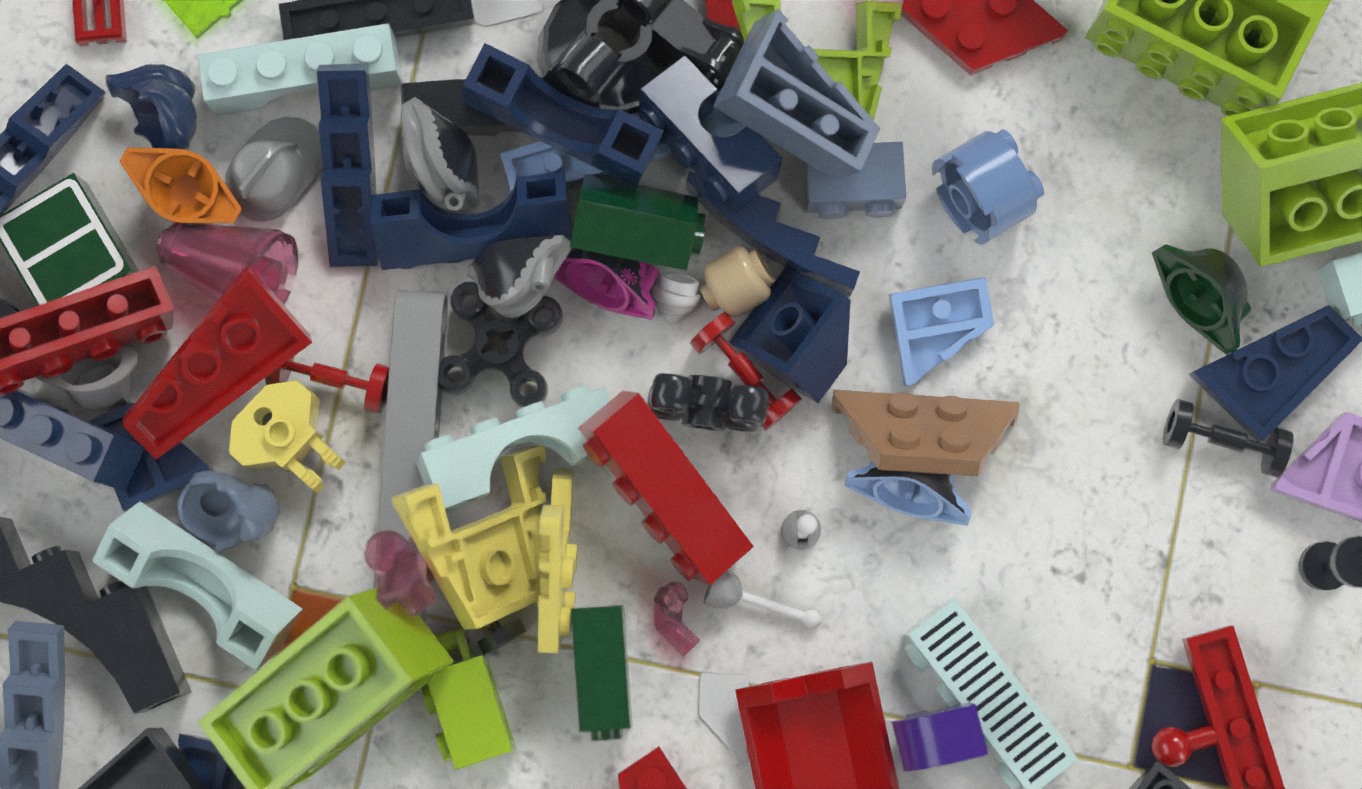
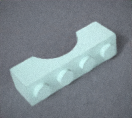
M389 23L197 54L203 100L216 116L262 109L268 102L277 97L304 90L318 89L316 71L319 65L368 64L370 91L397 87L403 84L397 40Z
M584 385L562 394L561 399L563 402L545 408L543 401L536 402L517 410V419L500 424L498 418H492L470 428L472 435L454 441L452 434H448L424 444L426 451L422 452L416 460V465L424 485L439 484L445 511L449 513L481 501L490 492V475L495 460L500 454L512 447L524 444L545 446L559 453L572 466L591 460L583 448V443L587 440L578 427L610 401L605 387L590 392L588 385Z
M138 502L109 524L92 560L93 563L133 589L143 586H161L177 590L193 598L213 618L217 629L216 644L256 671L284 644L302 611L301 607L142 502Z

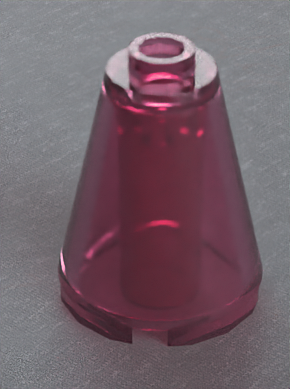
M175 222L161 232L156 245L162 266L216 302L248 264L285 305L291 291L283 287L288 274L296 276L298 269V247L295 238L277 229Z

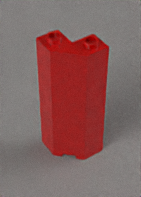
M873 662L838 667L735 689L755 789H899Z

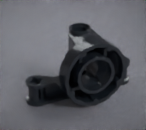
M561 0L555 4L538 37L537 62L544 81L561 93L596 108L605 110L620 109L631 115L639 112L641 88L684 56L717 88V91H721L744 44L742 33L737 29L705 18L684 0ZM598 27L610 28L620 33L630 44L631 48L621 50L617 56L606 43L595 38L598 33ZM722 55L725 56L724 61L719 60Z

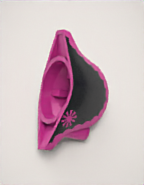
M571 247L569 254L554 277L557 281L581 298L605 310L652 320L655 315L656 305L649 294V290L660 275L659 270L655 266L646 262Z

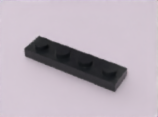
M298 0L278 4L284 40L388 23L395 37L476 24L472 0Z

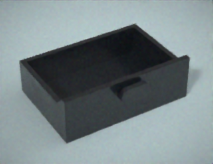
M147 728L78 789H207V787L163 728Z

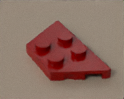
M903 0L901 16L969 75L989 69L993 64L1000 61H1010L1023 56L1027 51L1052 42L1054 44L1060 42L1068 32L1062 24L1034 0Z

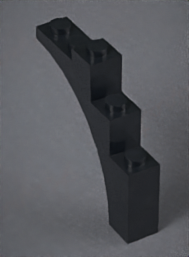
M0 517V602L27 609L57 625H64V630L90 649L114 677L134 714L148 712L192 692L147 586L133 589L120 580L99 590L102 596L99 599L79 551L61 550L60 546L50 547L34 554L31 557L33 564H31L13 520Z

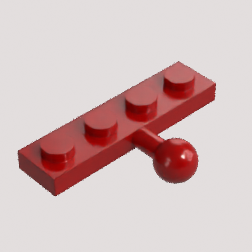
M1234 625L1224 626L1183 638V645L1209 726L1184 732L1176 727H1166L1159 730L1153 737L1151 744L1152 753L1156 760L1165 766L1177 767L1189 759L1192 751L1215 745L1229 789H1285Z

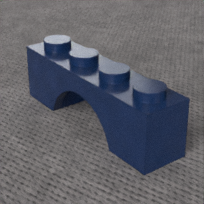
M484 43L462 88V103L637 188L663 133V130L620 109L605 110L596 108L561 93L541 79L529 64Z
M565 171L516 177L510 195L500 205L478 214H457L444 210L432 203L420 189L372 195L370 226L381 269L388 270L397 268L410 269L416 266L445 262L458 263L464 260L475 259L488 245L508 239L563 235L571 241L573 217Z

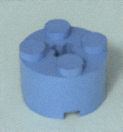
M1004 129L997 133L984 131L936 159L932 164V176L939 172L941 174L943 184L937 187L936 191L946 212L964 234L970 230L978 234L979 237L974 240L978 244L987 243L1032 216L1037 208V199L1044 195V188L1040 179L1034 172L1027 171L1017 155L1018 146L1016 141Z

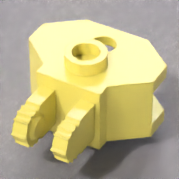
M298 380L265 385L232 420L229 454L242 466L251 470L280 466L296 474L318 494L325 485L317 473L312 469H308L301 462L306 455L314 449L321 455V459L331 468H336L338 471L346 464L322 440L324 435L317 430L320 399ZM269 413H272V419L264 425V418Z

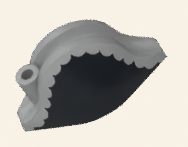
M416 97L401 104L403 160L412 181L425 194L440 203H445V206L451 211L461 210L467 212L479 205L477 155L475 147L467 134L460 127Z
M563 235L508 239L493 243L485 247L467 268V276L477 283L479 296L483 302L494 308L504 317H518L531 310L542 299L544 294L550 290L557 271L571 250V241Z

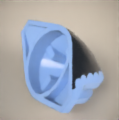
M870 461L869 466L852 470L846 477L845 486L892 510L922 519L968 526L972 512L958 494L954 475L878 470L874 463Z

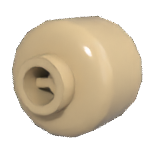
M739 245L705 265L703 271L706 283L700 286V290L705 301L713 311L721 308L729 316L739 317L770 297V284L775 282V278L766 260L757 249L750 252L744 246Z

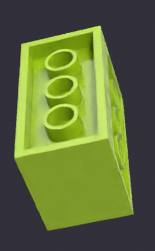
M1104 0L1085 39L1093 42L1094 48L1106 56L1113 58L1121 56L1136 64V69L1147 77L1153 79L1164 78L1178 85V90L1186 97L1196 101L1207 100L1221 107V112L1228 117L1274 105L1281 100L1331 0Z
M1362 82L1221 118L1222 215L1260 267L1282 263L1292 258L1316 252H1325L1335 247L1362 241Z
M395 582L348 596L201 718L198 723L246 789H292L309 780L454 661Z

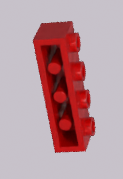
M156 266L0 318V395L16 391L24 385L23 381L42 374L45 378L56 377L68 372L73 367L72 364L88 358H92L93 361L105 360L120 352V347L137 341L140 344H150L165 337L168 334V330L173 329L175 309Z
M622 390L578 427L587 440L583 443V448L600 467L606 465L616 478L612 483L616 492L627 504L632 506L635 503L645 516L641 521L643 527L655 541L660 544L664 541L674 554L670 558L672 565L687 581L695 579L711 585L754 547L639 393Z

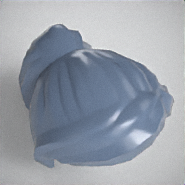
M202 471L195 473L177 499L178 517L182 525L196 539L210 545L220 553L227 548L241 544L243 541H258L274 529L280 513V505L275 498L274 491L267 484L260 485L254 483L250 486L241 479L222 472Z

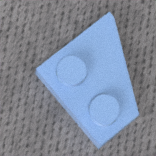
M986 277L888 294L903 384L905 386L917 383L923 375L942 361L948 360L960 351L961 347L972 339H976L994 325Z

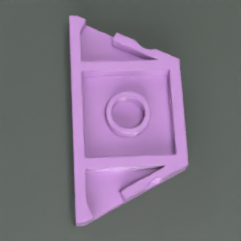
M1348 412L1340 414L1284 470L1283 474L1271 483L1269 490L1362 522V417Z

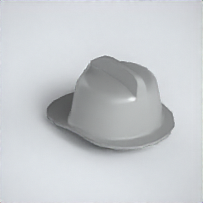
M283 117L268 122L251 137L242 149L236 153L225 174V184L242 208L241 215L250 220L268 221L282 216L293 206L323 168L319 132L313 125L300 118Z
M128 344L120 347V352L108 359L93 361L92 358H88L72 364L73 367L62 375L45 378L42 374L35 378L46 384L63 389L76 405L86 410H97L111 405L124 406L131 402L132 370L137 364L138 353L132 345Z

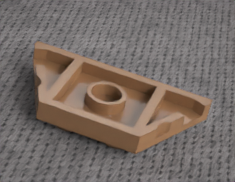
M833 389L831 409L835 414L843 413L850 421V434L858 444L863 445L867 449L868 457L878 470L979 476L988 462L989 455L995 453L1001 445L1004 432L1008 426H1014L1017 422L1020 407L1019 402L967 399L957 396H923L904 392L894 394Z

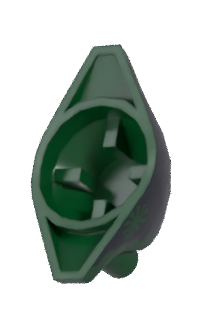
M1165 244L1151 252L1166 296L1179 316L1224 354L1227 355L1236 351L1240 347V322L1251 312V306L1247 302L1246 280L1238 264L1226 253L1211 248L1185 251Z

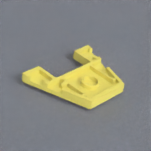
M531 445L501 456L500 459L511 499V506L450 531L439 484L424 485L392 497L396 511L463 629H479L538 602L539 594L541 593L539 557L542 535H539V505L546 502V492H542L539 486V463H546L544 446Z
M555 468L552 477L551 505H543L540 514L539 535H542L539 557L541 593L538 598V652L558 653L562 636H571V609L575 608L576 592L567 591V588H573L578 557V544H570L575 469Z

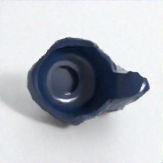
M146 64L130 71L106 75V86L111 97H119L130 104L138 121V125L134 128L136 135L147 139L152 148L187 150L190 147V141L196 133L197 113L192 102L195 94V84L184 72L165 64Z

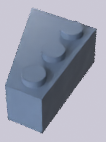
M779 9L755 21L719 93L714 107L834 180L860 172L879 133L880 127L841 81L835 83L817 62L819 56L811 46L805 47L786 25L788 19Z

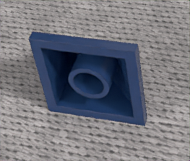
M785 266L775 282L770 286V297L752 310L729 343L787 387L793 388L796 392L819 403L847 365L851 300L845 294Z

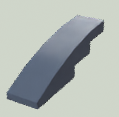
M15 621L8 629L10 675L3 683L5 728L0 734L1 789H59L65 702L64 625Z

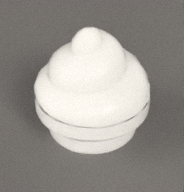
M664 272L661 275L660 282L654 284L653 298L658 302L660 312L665 314V320L668 324L680 321L683 315L692 312L695 306L700 303L701 293L697 291L699 281L695 278L679 273Z

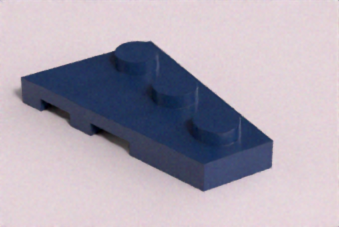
M1327 305L1189 373V375L1257 442H1261L1362 342V337Z

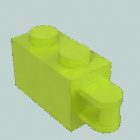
M462 626L435 634L434 636L446 651L460 648L463 657L462 662L446 667L430 680L427 685L421 688L428 713L430 715L437 713L443 732L436 734V739L444 762L452 760L455 770L515 750L516 745L487 655L473 658Z

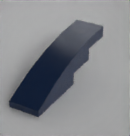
M67 63L8 119L5 130L0 134V216L45 169L105 96L106 92Z
M368 64L319 65L316 71L321 119L318 126L323 172L320 179L330 267L378 266L379 257L370 226L372 195H376V172Z
M689 171L686 179V190L692 196L699 197L698 202L723 226L778 264L837 290L847 297L851 296L860 271L815 256L821 237L777 222L781 206L780 202L757 195L734 213L724 202L720 204L713 200L703 185V179L697 173Z

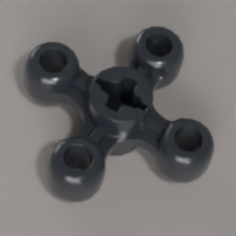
M463 282L459 284L450 296V304L453 312L460 319L469 322L473 326L475 342L468 352L462 355H449L439 362L438 386L444 392L460 395L472 387L475 377L480 372L487 369H495L507 377L510 395L518 406L525 407L536 402H544L548 396L547 381L540 372L531 369L525 363L524 348L526 343L538 335L547 336L553 334L561 327L563 311L560 304L554 298L543 296L527 313L515 320L503 321L496 318L492 314L490 306L481 300L477 283ZM469 295L478 297V302L474 307L464 308L462 306L465 297ZM542 309H548L552 312V317L547 322H538L535 319L536 314ZM498 335L502 340L511 338L506 342L509 350L506 354L500 355L496 350L488 353L493 348L490 340L494 336ZM453 368H461L463 370V375L457 382H449L447 380L448 372ZM526 382H534L537 384L536 393L529 397L523 396L521 394L522 385Z
M659 373L654 377L649 389L647 404L658 419L670 421L682 419L681 424L686 427L709 431H725L727 428L736 431L754 432L758 425L763 424L766 420L769 394L764 388L749 385H735L731 389L732 381L719 377L705 375H689L686 377L677 374Z

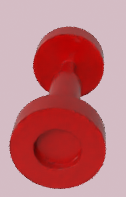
M723 312L699 331L690 341V344L698 354L705 352L712 345L716 344L730 360L727 365L745 385L764 388L768 391L770 407H768L765 422L760 424L767 431L788 414L802 398L793 388L778 400L761 382L764 377L742 352L737 354L723 338L736 323L726 312Z
M293 357L265 378L266 385L287 382L291 371L310 376V381L340 389H344L346 385L366 390L364 409L380 414L387 401L389 366L376 363L369 381L349 376L348 370L316 362L313 364V367L293 362Z

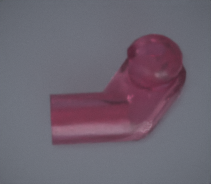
M671 581L665 587L659 588L654 596L653 624L655 629L684 657L700 639L682 622L683 604L689 598L688 591L683 584Z

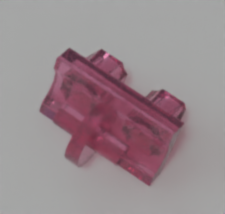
M390 530L380 531L370 537L365 547V561L372 570L378 573L376 599L386 609L398 601L412 617L417 616L437 600V591L430 584L435 578L411 535L408 542L398 532Z

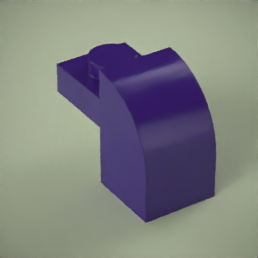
M965 703L932 712L923 710L907 714L904 719L891 721L904 771L929 769L989 755L976 704Z

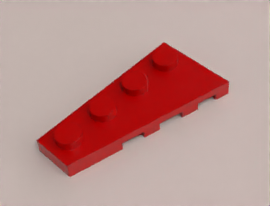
M247 264L123 417V427L156 460L312 343L311 335Z

